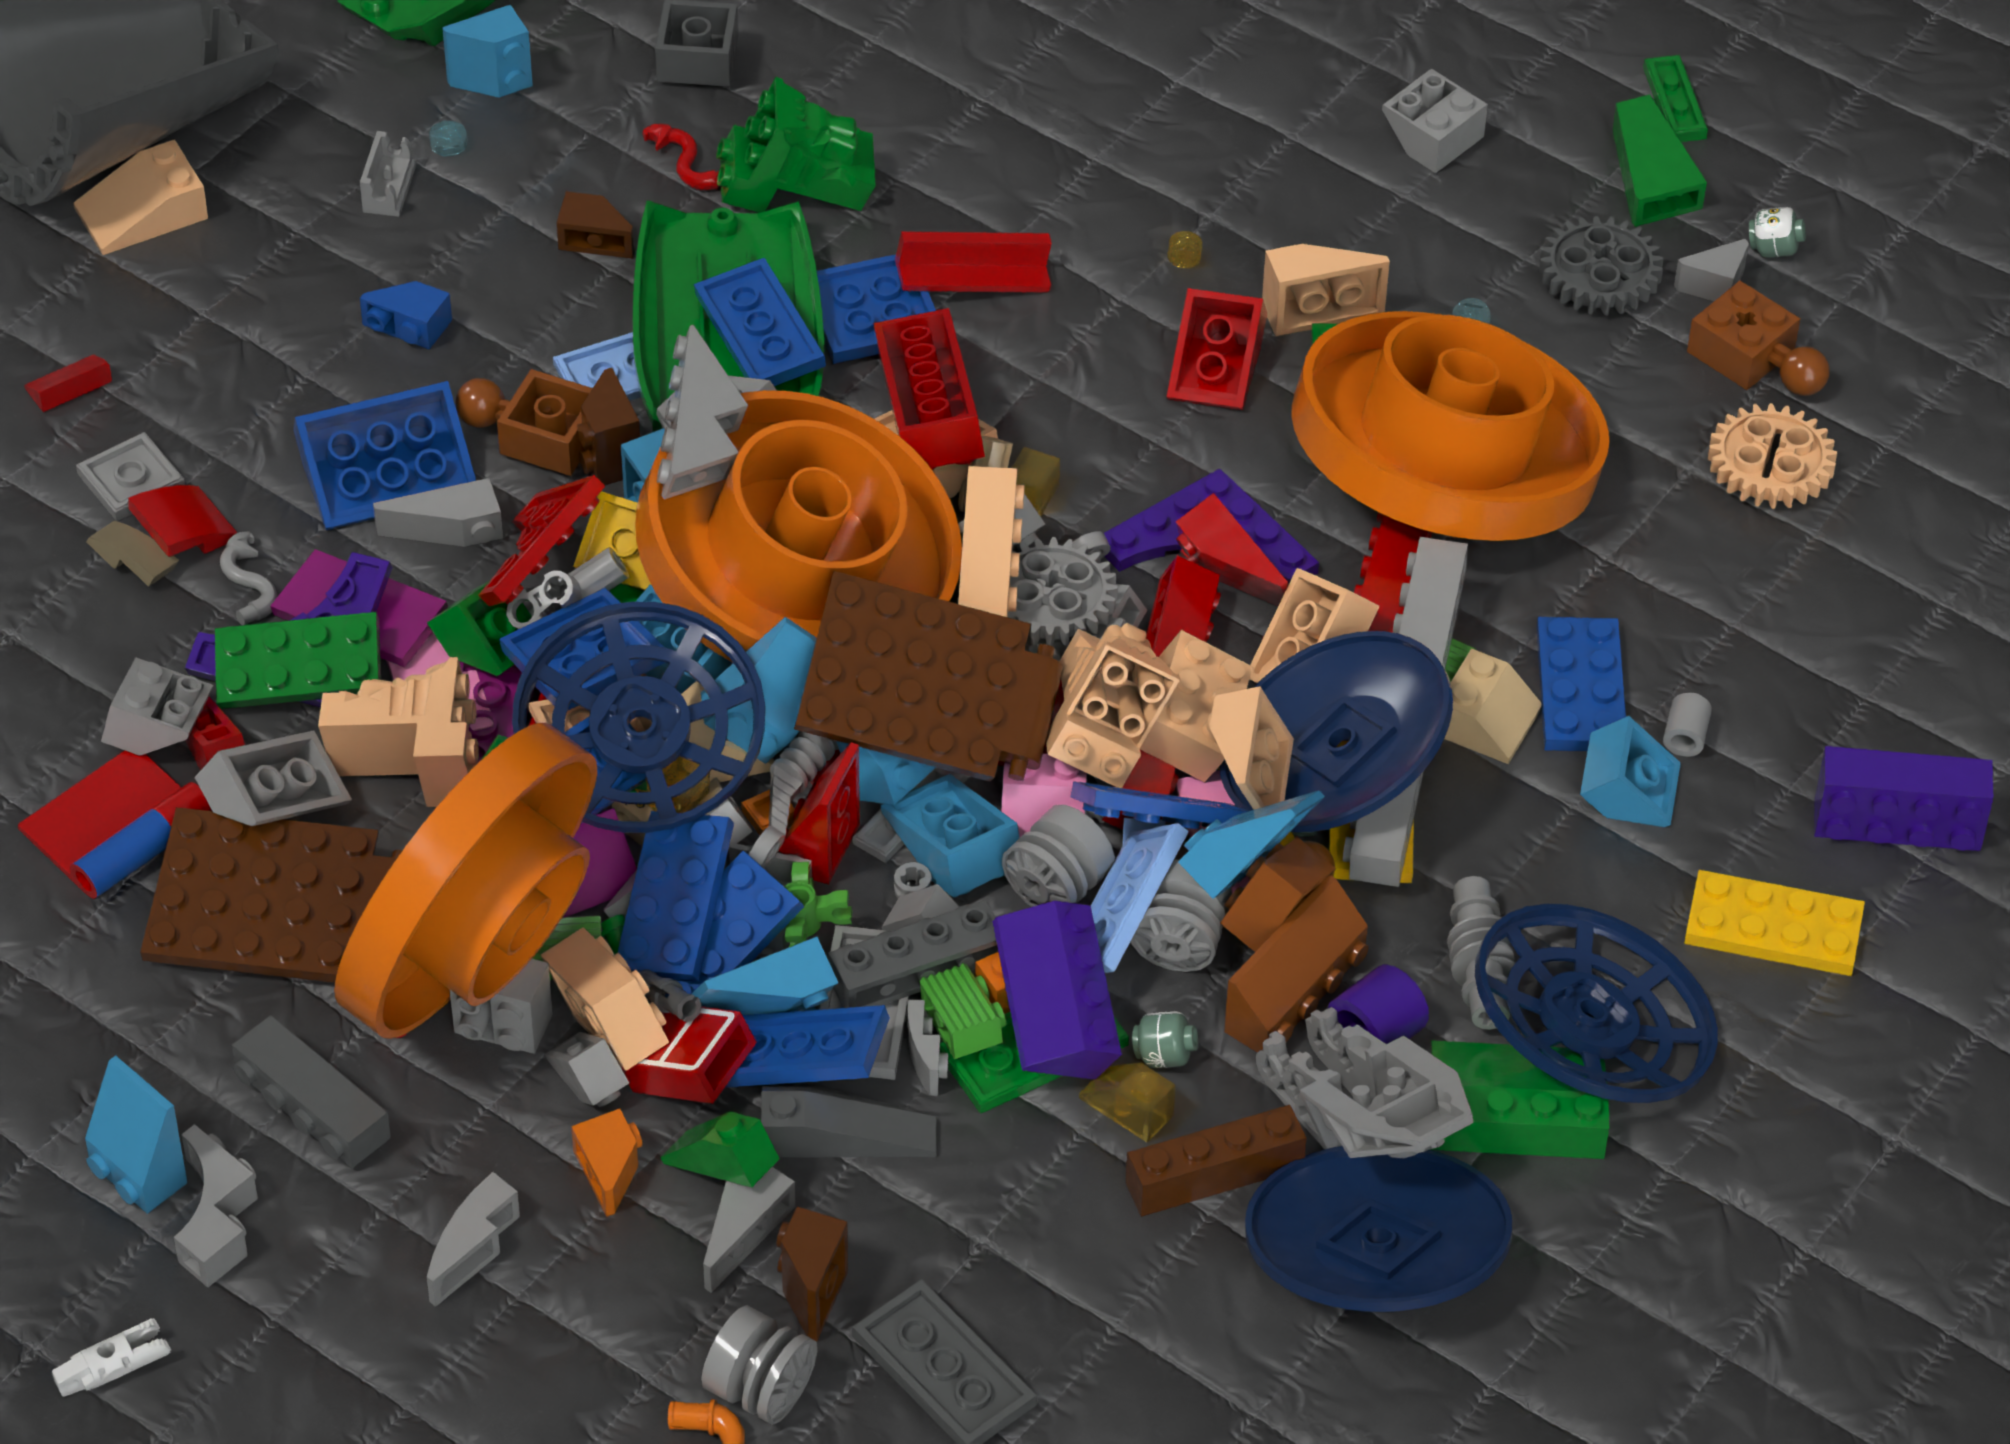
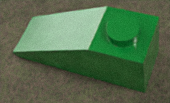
M734 1112L725 1113L688 1129L660 1157L665 1165L748 1187H753L780 1159L761 1120Z

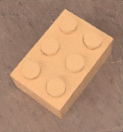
M1181 630L1159 656L1173 673L1180 677V681L1144 740L1140 750L1206 782L1225 760L1215 738L1211 736L1208 729V716L1212 713L1214 696L1247 689L1253 666Z
M582 927L540 955L544 962L549 963V972L574 1019L590 1035L604 1038L617 1062L626 1071L669 1043L662 1029V1026L667 1024L663 1014L653 1002L649 1004L645 997V994L650 992L646 982L637 970L631 972L628 964L619 953L614 955L602 936L595 939Z

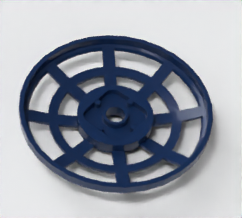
M625 602L607 605L584 613L564 624L548 637L529 659L519 679L513 700L512 726L514 734L526 728L527 709L532 690L538 680L559 693L552 714V726L565 734V718L571 701L590 711V732L567 736L585 750L595 748L599 756L607 762L596 779L592 798L582 822L597 828L622 833H649L672 829L695 821L716 809L739 788L749 775L760 753L765 733L766 708L761 680L752 660L739 642L724 628L705 616L680 606L660 602ZM628 621H657L678 625L688 630L677 651L654 645L625 646L619 623ZM603 627L609 651L587 661L569 679L548 666L551 660L571 642ZM703 637L714 643L731 659L741 673L745 682L744 685L722 694L710 673L692 659ZM651 659L666 662L669 665L661 679L650 676H634L630 660ZM610 665L614 666L618 681L605 688L599 696L581 687L595 673ZM684 672L690 674L701 684L710 699L687 706L684 697L676 689ZM751 700L753 733L748 752L742 762L721 755L728 735L727 710ZM715 715V735L710 750L689 742L691 723ZM637 717H645L652 723L650 728L643 732H635L628 725ZM679 756L699 764L698 768L688 777L667 787L662 768L673 763ZM711 770L733 776L728 785L713 798L690 811L677 815L671 798L677 797L695 787ZM622 771L638 774L645 773L651 792H625L611 787ZM603 798L625 804L655 803L660 819L647 822L618 821L598 817L591 814V812Z
M1540 904L1526 906L1508 913L1495 922L1481 942L1475 958V980L1478 994L1486 1013L1498 1031L1514 1049L1533 1065L1553 1078L1577 1090L1604 1099L1626 1103H1652L1669 1100L1686 1093L1699 1083L1713 1062L1718 1046V1027L1714 1011L1704 990L1693 974L1674 954L1638 928L1613 916L1589 908L1568 904ZM1542 925L1576 928L1575 948L1548 947L1533 951L1520 930ZM1593 933L1627 947L1648 961L1653 967L1637 978L1617 963L1592 953ZM1505 937L1508 938L1520 957L1511 968L1506 984L1487 974L1485 968L1490 953L1497 943ZM1553 961L1573 962L1574 971L1563 972L1553 977L1542 963ZM1592 968L1610 975L1626 987L1620 990L1609 981L1593 975ZM1528 970L1544 988L1539 999L1518 991L1520 979ZM1667 978L1687 1004L1695 1021L1696 1028H1672L1664 1007L1651 990ZM1492 992L1507 1001L1512 1018L1525 1038L1508 1021L1496 1003ZM1638 999L1643 1002L1650 1012L1656 1027L1640 1025L1639 1015L1633 1002ZM1520 1007L1539 1014L1547 1030L1536 1034L1525 1020ZM1635 1039L1658 1042V1049L1652 1061L1647 1063L1629 1050ZM1560 1043L1582 1056L1584 1066L1566 1059L1550 1047ZM1673 1043H1698V1056L1695 1066L1685 1080L1681 1082L1660 1071L1670 1057ZM1618 1058L1634 1071L1622 1073L1602 1071L1600 1059ZM1647 1078L1663 1088L1628 1089L1607 1085L1606 1082L1630 1083Z

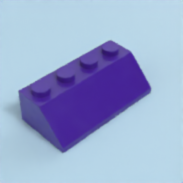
M1054 900L996 917L992 922L1022 1071L1096 1080L1122 1053L1091 906Z

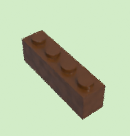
M1289 1104L1127 1152L1125 1183L1141 1217L1266 1180L1284 1165L1305 1158L1307 1137Z

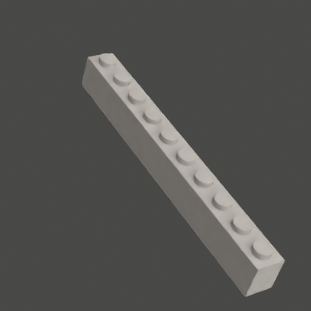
M1420 537L1417 553L1410 552L1408 556L1406 576H1410L1411 580L1410 583L1402 584L1399 606L1404 607L1403 614L1396 613L1393 633L1402 634L1421 642L1436 655L1444 669H1446L1467 570L1468 544ZM1423 772L1409 787L1386 805L1358 820L1350 822V829H1355L1354 838L1346 837L1343 852V862H1350V880L1399 887Z

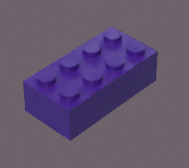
M1825 746L1814 799V837L1904 844L1917 847L1951 848L1962 851H1981L1993 803V760Z

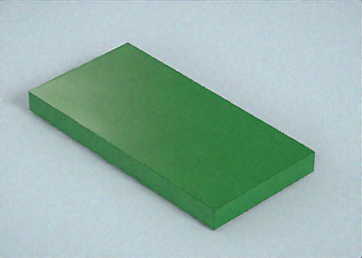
M1011 1012L1004 1014L1006 1026L1001 1027L1003 1043L957 1059H953L949 1048L947 1049L944 1042L940 1043V1052L948 1053L949 1071L980 1114L1062 1077V1075L1022 1071ZM1114 1017L1120 1048L1122 1049L1129 1045V1036Z

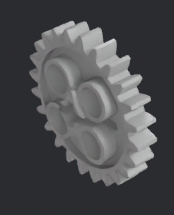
M1056 537L1051 538L1049 545H1043L1039 538H1035V547L1029 548L1025 543L1021 542L1019 577H1011L1010 587H1017L1016 612L1008 611V618L1031 624L1028 635L1031 636V645L1033 646L1038 643L1040 638L1046 639V644L1053 646L1055 639H1060L1065 646H1068L1069 637L1074 636L1078 629L1097 635L1098 623L1108 625L1109 614L1115 613V602L1118 597L1116 573H1110L1109 561L1101 562V553L1099 551L1088 555L1087 544L1074 549L1072 539H1068L1061 546L1058 545Z

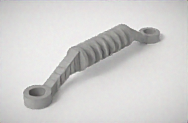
M800 731L798 737L794 738L789 744V748L782 752L780 759H776L770 766L769 825L757 839L749 853V856L762 868L765 869L784 842L791 801L797 794L802 793L806 789L808 782L816 777L817 771H821L826 765V761L830 760L835 754V750L839 749L836 740Z

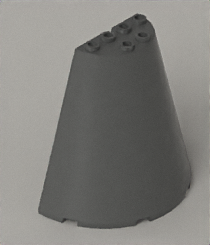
M0 0V196L15 205L26 203L28 206L47 202L137 154L139 151L150 147L258 89L267 82L275 64H278L280 60L278 44L248 20H242L239 14L235 13L236 11L222 0Z

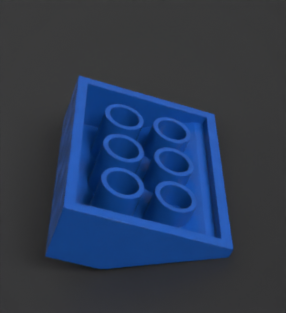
M448 381L295 417L294 435L325 530L375 519L373 503L476 481Z

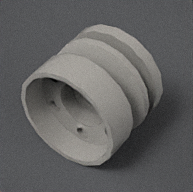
M1054 805L1031 827L1029 832L1024 833L1003 853L1002 867L1013 890L1031 907L1054 900L1077 904L1086 895L1087 890H1091L1108 874L1115 862L1112 845L1106 835L1091 818L1076 808L1067 805Z
M1175 859L1131 939V944L1142 957L1165 969L1182 972L1201 970L1211 964L1215 956L1218 942L1222 935L1223 925L1220 922L1229 911L1225 907V903L1232 895V891L1230 888L1212 899L1178 863L1179 860Z
M745 1305L729 1317L716 1336L704 1363L701 1377L702 1388L731 1404L742 1399L743 1410L752 1415L758 1414V1418L774 1425L790 1412L803 1393L815 1366L818 1352L817 1342L804 1334L798 1335L797 1331L788 1326L778 1330L776 1320Z

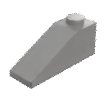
M490 478L373 503L378 536L462 547L503 538L501 510Z
M772 1167L753 1187L729 1181L725 1182L703 1263L704 1286L706 1290L712 1293L795 1208L794 1180Z

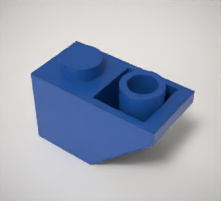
M418 281L366 292L360 297L362 324L364 326L429 350L452 321L450 293Z

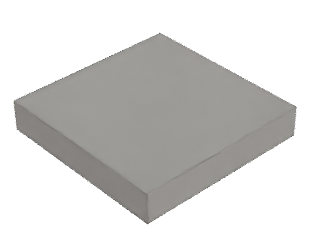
M145 432L76 464L79 477L116 521L132 515L128 508V497L161 487L185 485L181 474Z

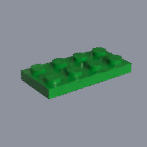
M369 612L215 628L216 703L220 709L316 700L322 699L323 693H339V691H347L357 695L364 680H381L380 629L377 613Z

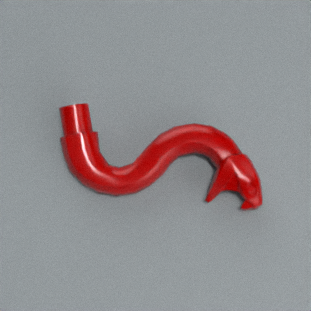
M652 124L643 129L644 141L656 142V151L670 143H677L682 147L683 151L676 163V171L686 185L698 190L718 189L717 176L719 171L695 172L691 169V165L697 156L698 147L690 134L681 129L671 128L668 124Z

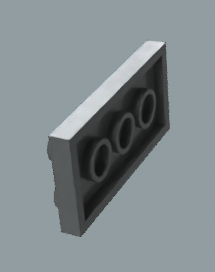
M922 1279L852 1326V1337L956 1444H982L1037 1405V1395Z

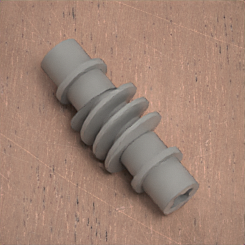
M1470 876L1459 880L1453 887L1455 903L1451 907L1450 917L1454 927L1449 932L1447 944L1452 975L1455 981L1462 986L1463 1002L1470 1007L1473 1024L1481 1029L1491 1030L1496 1029V1026L1486 1013L1478 994L1475 980V958L1485 935L1495 922L1502 917H1500L1499 903L1492 898L1489 882L1482 877ZM1507 937L1497 943L1490 953L1485 967L1487 974L1506 984L1508 974L1515 964L1513 946ZM1492 992L1496 1003L1509 1020L1510 1012L1507 1001Z

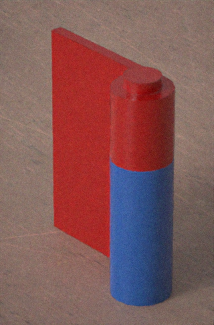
M124 750L17 825L18 830L86 895L95 899L166 849L176 807L212 811L196 783L189 782L180 787L146 754L139 756Z

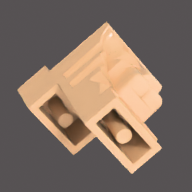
M1129 623L1124 624L1122 627L1110 625L1105 630L1101 639L1080 629L1076 631L1059 661L1063 665L1061 681L1065 701L1049 726L1046 739L1048 755L1118 788L1123 787L1140 758V747L1180 681V677L1174 674L1161 658L1156 657L1151 649V643L1146 639V632Z
M450 657L446 662L428 668L425 675H410L405 680L398 677L393 682L379 679L364 680L357 695L347 691L323 693L318 727L325 751L338 775L418 774L426 806L437 807L463 777L477 765L479 758L477 739H472L471 732H469V724H475L476 703L474 699H469L468 674H462L458 657Z

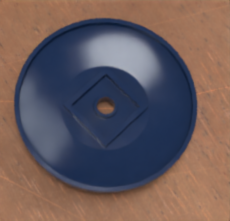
M1364 631L1340 635L1314 644L1296 653L1275 667L1256 684L1255 687L1260 686L1294 738L1285 800L1315 791H1320L1325 796L1291 832L1301 833L1327 830L1353 822L1376 811L1409 787L1433 760L1442 745L1451 722L1453 692L1448 674L1441 662L1421 642L1402 634L1386 631ZM1343 740L1348 741L1345 745L1337 747ZM1224 760L1219 767L1222 783L1234 805L1250 811L1254 810L1238 787Z
M1343 1146L1317 1151L1306 1155L1303 1159L1292 1161L1275 1171L1262 1182L1254 1192L1246 1210L1245 1234L1249 1251L1255 1262L1272 1280L1289 1291L1328 1306L1357 1311L1390 1312L1418 1309L1446 1302L1469 1292L1486 1281L1500 1267L1509 1252L1512 1241V1215L1506 1198L1487 1176L1471 1165L1452 1156L1434 1150H1427L1404 1159L1389 1157L1388 1154L1350 1158Z

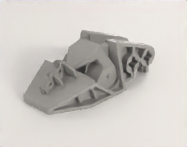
M1332 1007L1323 1012L1315 1010L1311 1013V1017L1305 1019L1309 1043L1317 1057L1325 1064L1328 1070L1319 1071L1313 1067L1312 1056L1307 1052L1301 1053L1299 1051L1291 1055L1290 1058L1285 1037L1277 1031L1269 1034V1038L1263 1042V1049L1256 1054L1257 1068L1265 1083L1285 1105H1291L1297 1119L1324 1149L1343 1146L1350 1158L1388 1154L1389 1157L1404 1159L1443 1145L1445 1142L1444 1138L1473 1123L1472 1112L1457 1071L1405 1036L1385 1044L1359 1025L1354 1027L1349 1025L1343 1028L1338 1022L1337 1010ZM1342 1085L1351 1093L1353 1099L1342 1092Z

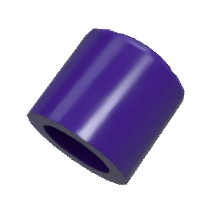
M1387 964L1373 969L1332 1000L1328 1008L1332 1007L1337 1010L1338 1022L1343 1028L1349 1025L1351 1027L1359 1025L1385 1044L1402 1036L1408 1039L1412 1038L1425 1028L1429 1020L1428 1004L1416 982L1406 972L1396 966Z

